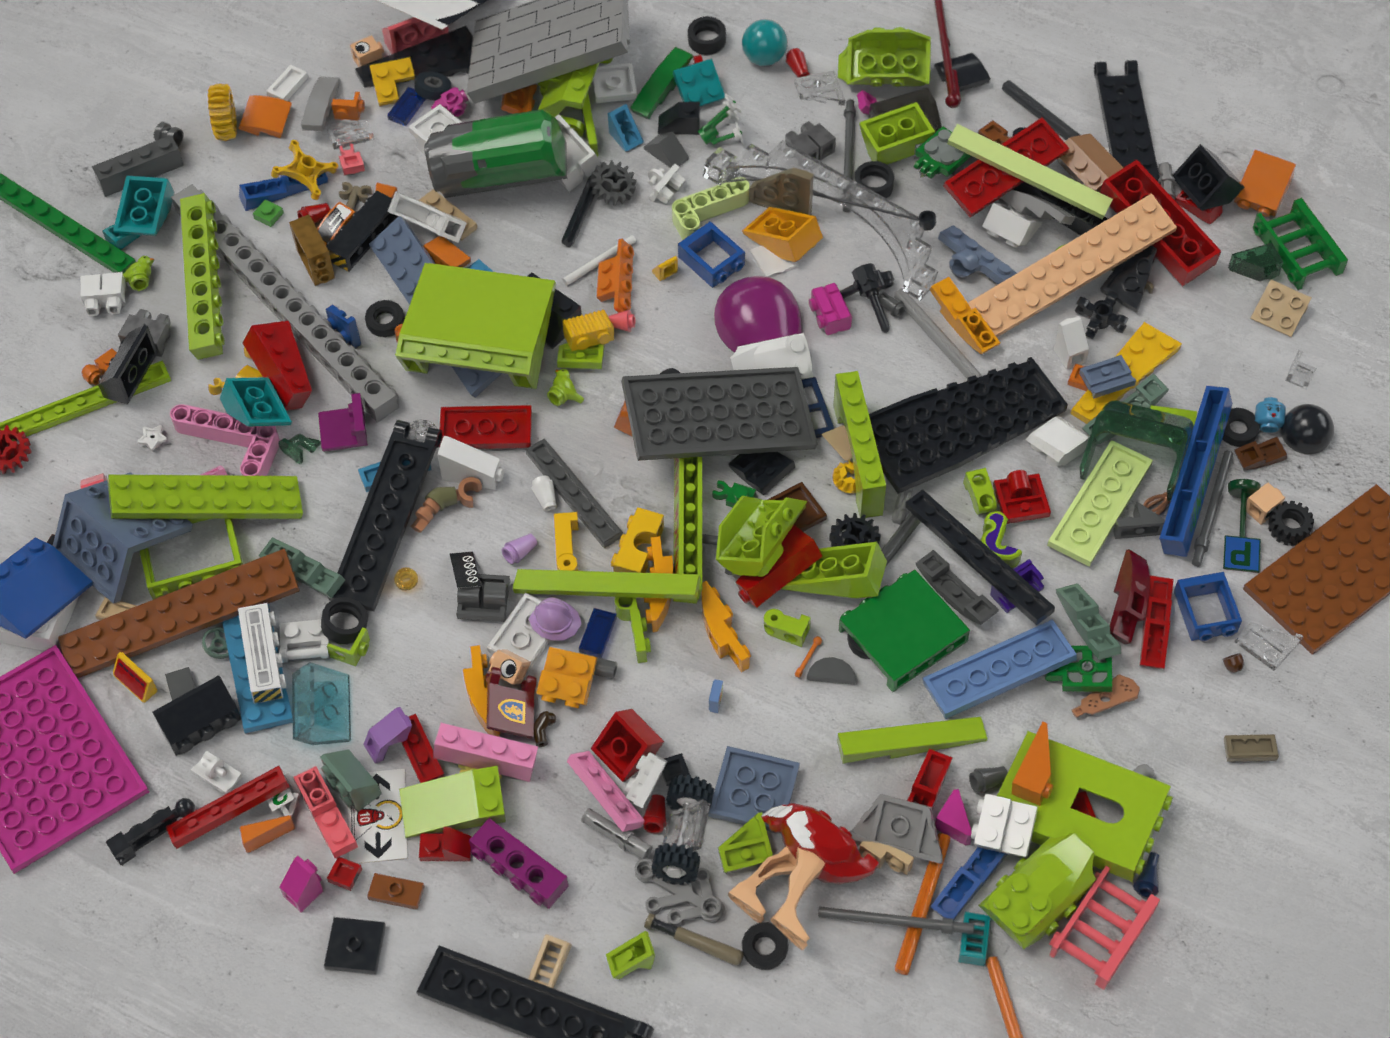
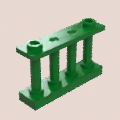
M1302 197L1294 200L1289 214L1270 221H1266L1261 213L1256 215L1253 224L1255 235L1260 237L1287 274L1289 281L1298 290L1302 289L1306 276L1323 269H1331L1335 276L1344 273L1348 262L1347 257ZM1292 221L1296 222L1300 227L1299 230L1280 237L1273 230V228ZM1302 237L1308 238L1312 244L1293 252H1289L1284 245ZM1315 252L1319 253L1323 258V261L1301 268L1296 262V259Z

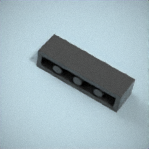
M169 135L92 166V169L104 196L107 197L123 190L126 176L157 177L182 167L184 164L179 148L172 136Z

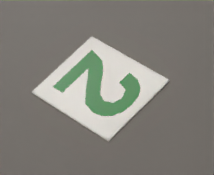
M288 788L266 801L273 812L294 800V797Z

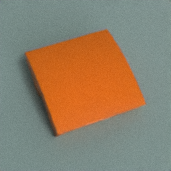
M250 95L239 129L256 136L263 132L281 138L292 102L274 97Z

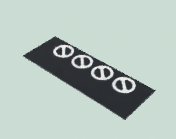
M473 551L449 553L457 588L481 586Z

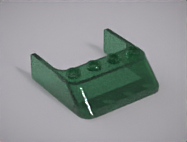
M1121 401L1106 403L1095 419L1080 465V479L1085 480L1100 434L1110 433L1167 447L1176 453L1177 459L1167 487V501H1171L1193 431V422L1183 416Z

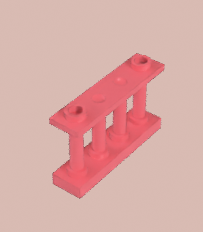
M1105 866L1101 873L1096 871L1094 874L1096 880L1092 884L1091 889L1062 933L1057 931L1049 943L1052 946L1051 957L1054 958L1061 948L1094 969L1095 974L1098 975L1095 985L1103 990L1155 912L1160 901L1153 894L1149 896L1147 901L1143 899L1140 901L1107 881L1106 879L1110 868ZM1101 888L1135 910L1134 913L1137 914L1134 921L1130 919L1126 921L1093 900L1099 889ZM1088 908L1122 930L1121 933L1124 934L1122 940L1113 941L1081 921L1080 918L1085 910ZM1076 929L1108 949L1111 957L1107 962L1104 960L1099 961L1066 939L1072 930Z

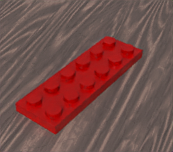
M1043 117L1001 144L1046 167L1069 150V147ZM978 159L945 181L943 187L971 218L1024 181Z

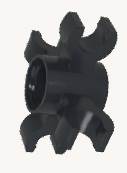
M1109 291L1105 300H1099L1094 304L1085 297L1078 299L1076 303L1078 306L1075 312L1091 317L1086 328L1088 329L1085 333L1087 337L1093 339L1098 329H1105L1109 325L1117 332H1124L1127 327L1125 324L1129 318L1112 313L1113 307L1116 304L1117 293Z

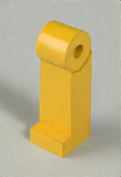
M577 512L555 513L557 569L578 571L577 559L573 556L572 531L579 530Z

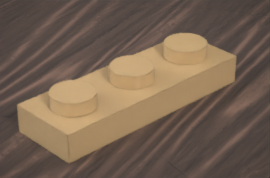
M434 189L419 199L421 202L465 221L466 226L460 238L461 241L477 229L476 222L438 192H435Z

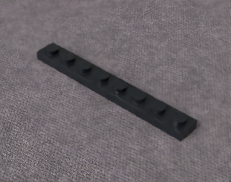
M921 490L905 502V508L1033 623L1038 625L1055 612V606L924 490Z

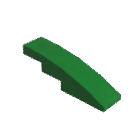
M674 47L641 89L630 107L631 111L650 119L657 105H662L669 91H674L677 85L672 72L688 66L693 58V54Z

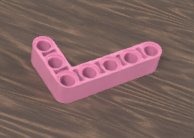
M184 404L176 405L171 409L170 416L178 433L248 447L240 466L242 476L268 475L280 446L276 426L248 427L227 413Z

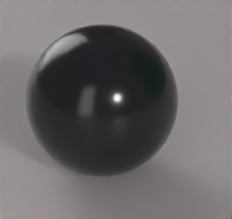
M1302 404L1294 407L1286 414L1285 423L1281 428V435L1284 442L1294 451L1302 454H1316L1326 449L1331 443L1334 435V423L1331 416L1323 408L1313 404Z

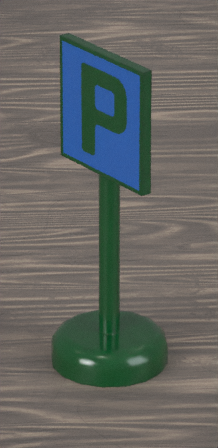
M1235 479L1228 483V493L1236 498H1241L1239 537L1224 536L1223 569L1255 573L1260 571L1261 539L1245 537L1247 499L1261 488V484L1255 480Z

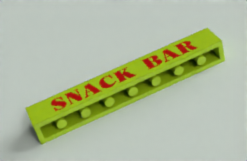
M702 457L674 458L673 574H699L701 581L697 599H673V602L697 604L702 592Z

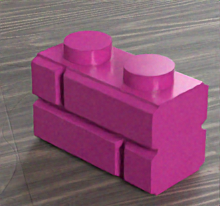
M832 283L825 285V287L814 288L811 291L809 306L812 312L816 311V320L819 328H823L826 335L849 330L851 328L852 316L837 284Z

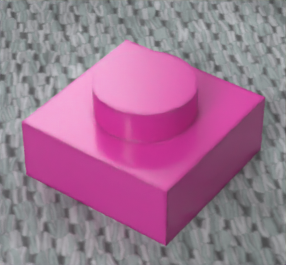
M864 90L860 91L857 94L860 111L871 117L878 116L880 111L877 99Z

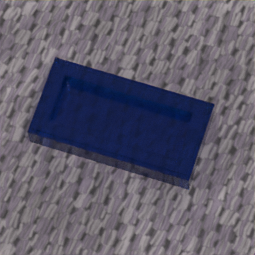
M408 87L387 114L388 120L407 126L426 99L419 96L415 89Z
M593 608L578 648L580 653L602 658L617 619L616 613Z

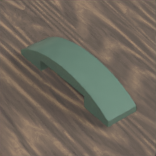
M1153 373L1136 386V391L1104 416L1099 414L1083 426L1082 429L1097 445L1115 437L1144 416L1150 410L1151 405L1155 406L1164 397L1169 388Z

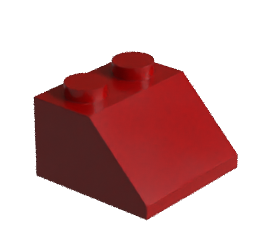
M627 709L613 714L590 749L622 782H625L639 771L636 766L641 756H647L649 752L656 755L664 740L633 709Z

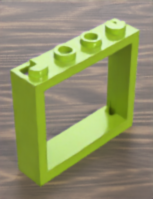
M188 519V520H189L192 524H194V523H198V522L205 521V520H209V519ZM224 519L234 561L156 581L149 547L140 550L146 584L152 600L243 565L233 520Z

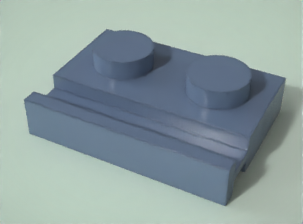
M1122 355L1080 368L1079 372L1088 390H1091L1093 399L1134 386L1136 382Z

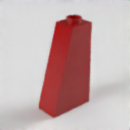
M793 525L781 543L784 550L782 555L767 575L762 577L741 575L735 582L740 590L738 595L746 604L750 602L756 608L819 560L822 554L814 539Z

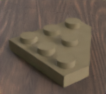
M793 167L755 181L750 187L749 202L765 208L774 207L812 215L814 174Z

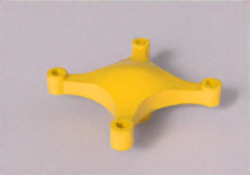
M292 140L289 150L293 152V161L286 166H274L271 176L278 178L280 175H285L301 182L310 189L312 193L311 198L318 200L321 190L317 186V178L325 172L336 173L339 165L336 162L322 163L316 161L312 156L303 153L297 140Z

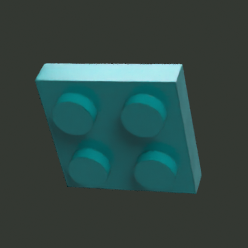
M712 58L672 72L683 102H700V107L725 99V94Z

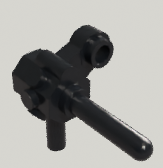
M872 263L861 265L852 271L855 280L853 285L840 290L843 299L859 292L860 296L870 299L881 331L887 333L890 327L878 295L882 289H887L894 285L892 271L880 272V270H876L875 265Z

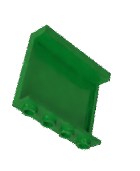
M915 569L908 574H902L892 585L882 587L879 590L878 596L864 599L857 608L844 612L839 619V632L841 633L845 630L887 677L886 686L892 692L968 642L970 629Z

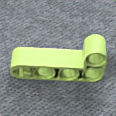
M737 178L674 201L672 204V222L681 238L684 240L700 229L701 221L747 205L750 193L749 182L743 178Z

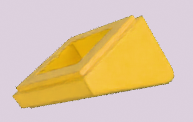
M674 256L652 269V273L659 281L677 273L678 258Z

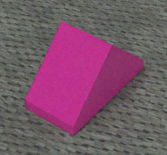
M955 789L937 815L935 826L938 831L949 835L954 840L967 846L971 844L972 831L959 789Z

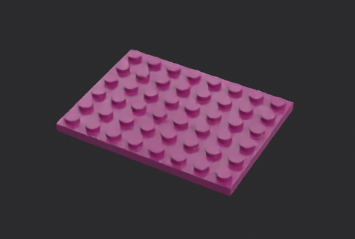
M56 645L0 676V852L11 871L15 874L149 793L145 783Z

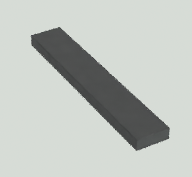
M545 438L525 449L526 455L543 475L549 476L550 480H553L554 489L573 512H577L578 518L603 548L621 538L623 532Z

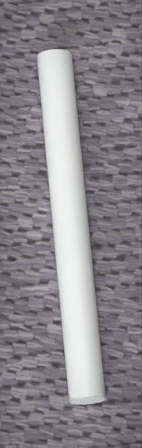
M633 235L625 239L630 245L636 243ZM618 244L562 278L563 283L568 286L598 267L599 262L617 255Z

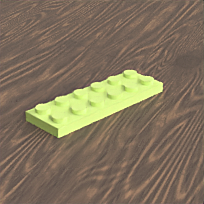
M1111 440L1048 540L1047 546L1090 567L1115 526L1116 520L1120 518L1151 467L1153 460Z

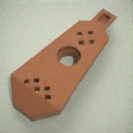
M1119 674L1112 679V692H1092L1081 700L1080 706L1072 709V713L1076 718L1085 713L1094 715L1124 702L1136 700L1140 687L1133 679ZM1103 697H1107L1110 699V701L1103 702L1101 701V699Z

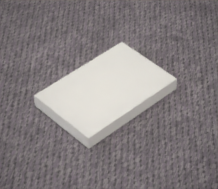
M525 593L487 646V651L494 654L497 650L507 649L531 662L527 670L529 672L550 642L549 639L537 634L532 629L529 617L541 600Z

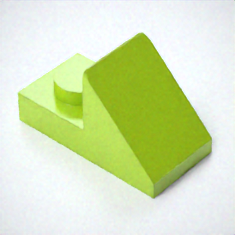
M643 931L605 954L614 979H621L637 968L652 969L655 958L648 931Z

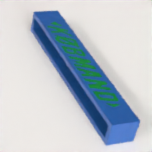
M1206 386L1159 538L1164 554L1183 557L1188 555L1233 405L1229 388Z

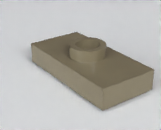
M1275 734L1225 735L1224 737L1227 762L1277 761L1279 757Z

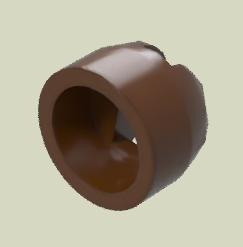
M1241 653L1222 659L1226 669L1232 673L1241 671L1244 667V659Z

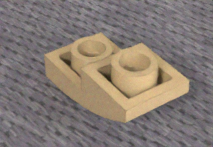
M862 841L860 844L859 852L861 857L863 858L865 855L870 854L879 862L877 867L879 869L885 861L892 870L896 872L901 871L905 875L912 869L914 857L897 848L869 841Z

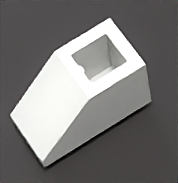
M1080 316L1067 318L1059 323L1054 351L1066 370L1074 367L1075 363L1080 365L1087 360L1089 347Z

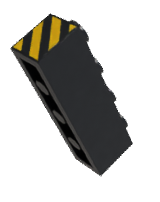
M376 191L371 197L367 198L360 210L356 211L351 220L341 227L334 239L327 243L326 247L332 264L348 272L352 270L371 248L369 243L398 217L388 212L393 198L379 191Z

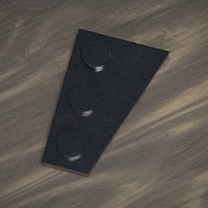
M1151 245L1119 264L1101 286V292L1105 295L1109 291L1117 293L1118 296L1115 299L1117 302L1138 313L1157 254V248Z

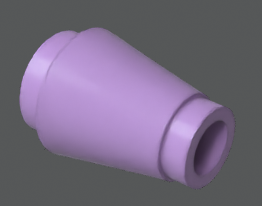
M528 534L507 542L501 549L502 555L510 564L519 563L537 546V540L532 534Z

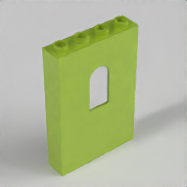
M1028 731L997 796L1038 807L1031 842L1042 845L1050 837L1058 838L1074 833L1094 851L1093 867L1103 870L1107 866L1110 868L1109 873L1133 882L1135 875H1141L1146 862V860H1143L1145 852L1150 853L1155 841L1152 838L1154 831L1159 832L1162 827L1164 818L1161 815L1163 810L1168 811L1173 800V797L1170 796L1171 786L1049 739L1050 784H1053V789L1048 799L1044 798L1040 806L1012 795V782L1036 736L1035 733ZM1079 789H1083L1118 803L1124 810V816L1117 823H1107L1071 809V806Z

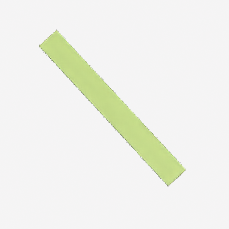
M959 124L955 126L948 139V145L1102 220L1113 200Z

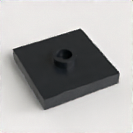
M334 917L324 968L326 970L376 975L385 933V922Z

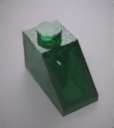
M1268 243L1232 254L1228 268L1237 274L1262 281L1279 276L1284 262L1274 245Z

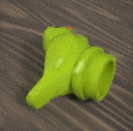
M141 256L123 274L125 281L129 282L133 290L143 291L148 287L149 276L152 271L151 266L154 262L153 258Z
M555 370L556 377L553 380V386L547 392L550 402L556 406L564 404L567 400L582 403L584 398L576 392L568 370Z

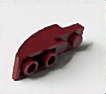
M1130 549L1125 552L1114 588V593L1118 595L1110 622V634L1123 644H1131L1137 622L1144 621L1150 589L1147 560Z

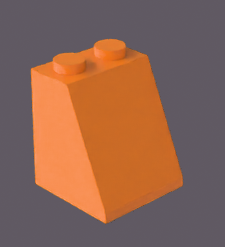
M1254 150L1241 180L1245 188L1234 199V202L1240 208L1247 210L1251 208L1257 210L1258 213L1265 217H1270V215L1275 217L1294 177L1296 164Z

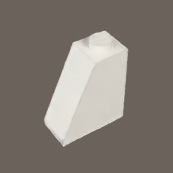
M448 436L443 437L437 454L442 480L460 483L465 478L475 477L481 481L482 488L496 490L498 482L502 481L504 475L500 459Z

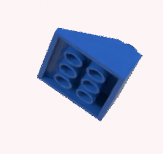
M35 537L0 564V626L27 639L93 585V581L53 545Z

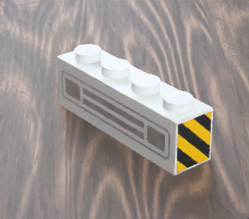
M267 603L238 608L253 702L256 704L282 699V689L287 687L284 674L279 673V668L283 667L281 653H276L275 649L280 644L278 633L272 630V626H276L274 611L269 612Z

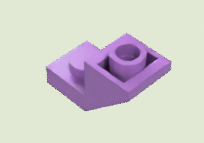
M401 707L395 708L368 730L363 745L374 763L384 761L390 745L407 740L412 724L410 718L405 715Z

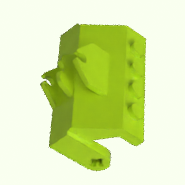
M613 58L599 63L609 64L612 62ZM599 63L539 82L538 86H540V93L543 99L538 110L542 109L556 117L566 106L582 109ZM561 116L571 129L580 137L583 136L585 125L580 120Z

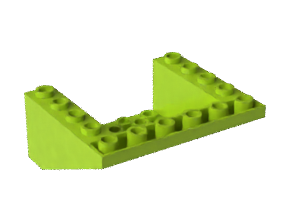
M425 263L399 334L395 357L406 371L428 374L429 364L433 363L504 373L509 375L516 387L537 389L556 282L549 279Z

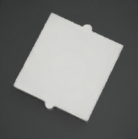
M762 245L750 249L751 255L765 277H773L778 274L783 275L784 272L798 267L797 261L792 262L781 259Z

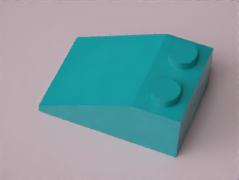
M126 176L113 232L157 236L171 210V197L175 193L169 179Z
M269 377L226 378L220 401L228 415L248 427L291 425L292 421Z

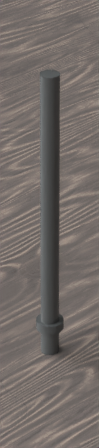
M849 99L846 101V109L844 110L846 121L843 200L851 201L853 132L854 118L856 117L854 100ZM843 203V212H850L851 205Z

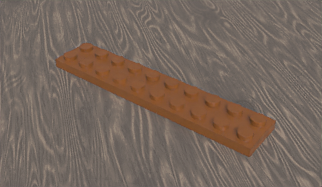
M284 548L61 635L58 639L63 657L78 679L114 665L119 652H123L128 658H132L239 616L238 608L264 603L269 604L300 592L288 554Z

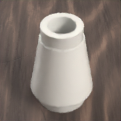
M546 475L535 478L531 482V490L543 510L549 512L556 509L557 504L553 480H550L549 476Z

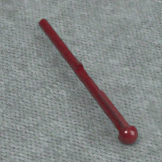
M934 0L948 91L945 103L949 108H957L961 104L957 72L952 68L949 50L950 40L947 35L942 0Z

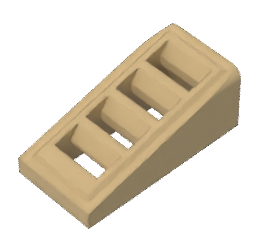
M545 934L528 979L554 989L572 944ZM550 945L560 948V954L550 951ZM548 955L556 958V964L544 960L545 956ZM541 965L553 968L552 974L541 970ZM537 975L549 978V983L537 980Z

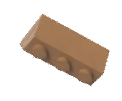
M1091 133L1068 138L1065 141V144L1069 147L1068 152L1057 159L1058 163L1075 181L1099 193L1103 181L1123 169Z

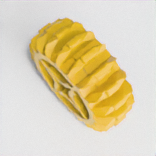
M222 83L211 85L207 96L213 134L217 140L227 141L235 139L237 135V116L231 87Z

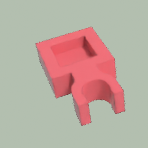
M350 144L349 150H344L342 146H339L341 154L339 161L344 175L365 171L360 152L354 151L353 144Z

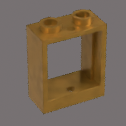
M310 215L289 222L296 250L314 285L316 286L335 279L329 251Z

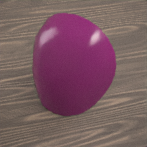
M765 276L745 277L726 287L718 297L714 311L716 330L723 343L734 353L738 346L802 333V318L797 301L792 292L778 280Z

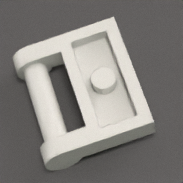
M321 619L279 623V653H281L283 663H288L289 660L330 658L326 647L329 639L322 632ZM321 645L319 648L289 650V648Z

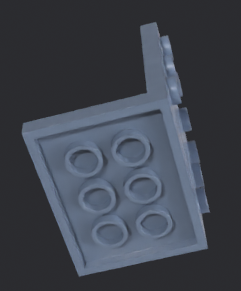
M106 480L65 494L53 546L93 581L92 586L114 604L121 601L133 553L191 532L193 524L188 519H111L108 482Z

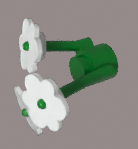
M727 93L725 94L726 101L722 102L723 109L710 122L698 130L706 145L711 142L714 146L721 141L733 137L736 138V141L741 140L742 145H744L741 136L742 131L739 130L737 124L739 117L735 109L739 113L742 110ZM725 118L736 121V128H733V133L716 137L719 135V132L715 126Z

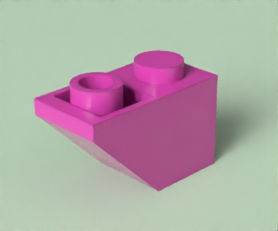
M297 855L279 888L283 897L298 911L303 912L323 892L320 884L322 879L316 873L318 871L317 867L309 859L304 861Z

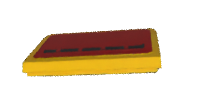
M119 652L113 669L114 677L139 700L145 703L157 693L153 679L123 652Z

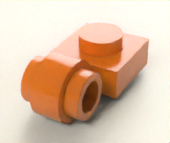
M111 348L94 360L95 365H86L82 369L83 379L91 385H98L100 377L105 374L110 360L115 357L117 352Z

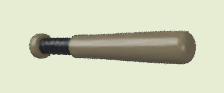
M650 913L646 918L644 924L646 929L653 928L670 936L672 935L674 939L737 966L742 962L744 954L739 949L683 927H676L656 919L654 914Z

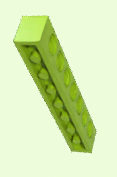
M205 193L180 199L189 351L197 360L222 355L223 345H225V339L221 331V326L224 324L220 313V307H222V299L219 295L221 281L217 272L220 264L216 256V250H218V242L215 238L217 224L214 220L216 207L213 200H210Z

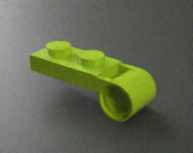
M615 597L616 616L622 621L631 622L637 662H647V653L651 652L649 638H644L643 632L647 631L645 617H640L636 597ZM625 604L631 605L629 607H621Z

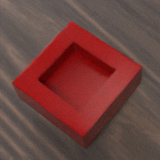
M338 857L327 876V881L351 891L362 871V866L345 858Z

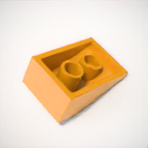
M768 207L742 230L744 235L759 245H762L781 259L792 262L800 260L805 253L815 247L823 238L816 216L774 207Z

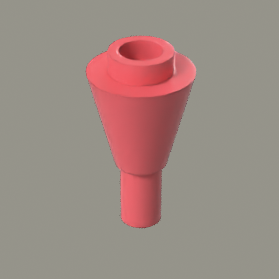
M630 310L608 316L615 329L631 332V329L635 327V315L631 314Z

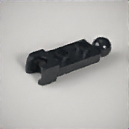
M189 798L179 799L173 810L169 806L165 809H160L143 823L131 827L124 835L122 832H119L108 839L106 844L119 865H123L136 857L135 852L167 832L166 827L176 822L177 818H183L194 812V802Z

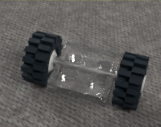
M679 775L678 778L674 777L669 783L666 804L670 806V809L676 811L668 815L663 843L655 849L651 870L658 879L663 878L662 881L664 882L669 880L671 881L670 884H675V882H678L679 885H684V882L690 884L691 881L694 882L697 878L701 858L696 850L701 849L704 842L708 813L711 809L714 788H712L711 783L707 784V780H699L700 777L697 776L691 778V775H687L685 778L683 775Z

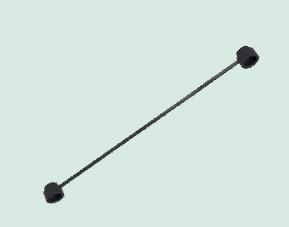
M726 163L721 168L722 177L727 182L737 179V177L753 181L760 180L739 174L738 166L735 163ZM813 192L814 196L919 221V226L926 231L932 230L936 225V214L933 211H923L917 218Z

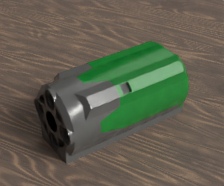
M542 109L450 124L445 127L444 131L431 133L424 145L433 189L435 192H441L445 198L567 179V142L556 118Z

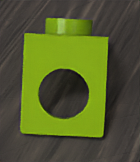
M362 627L350 651L328 643L326 647L330 658L356 667L361 656H365L369 648L370 637L368 630ZM336 652L341 653L345 657L338 655Z

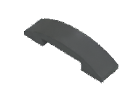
M932 550L916 562L917 568L935 591L969 620L982 625L999 612V609L983 594L978 596L949 570L950 564L936 551Z

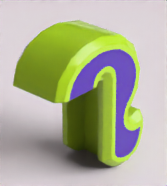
M991 512L984 520L981 541L1011 568H1014L1021 560L1022 551L1001 545L1008 518L1002 512Z

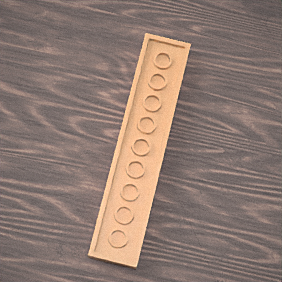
M1151 193L971 300L968 304L971 310L975 307L977 308L995 336L999 337L1175 232L1177 227Z

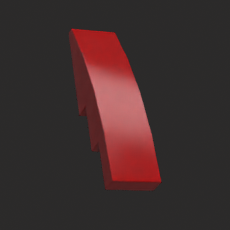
M1150 575L1149 599L1142 630L1140 666L1165 669L1174 579Z

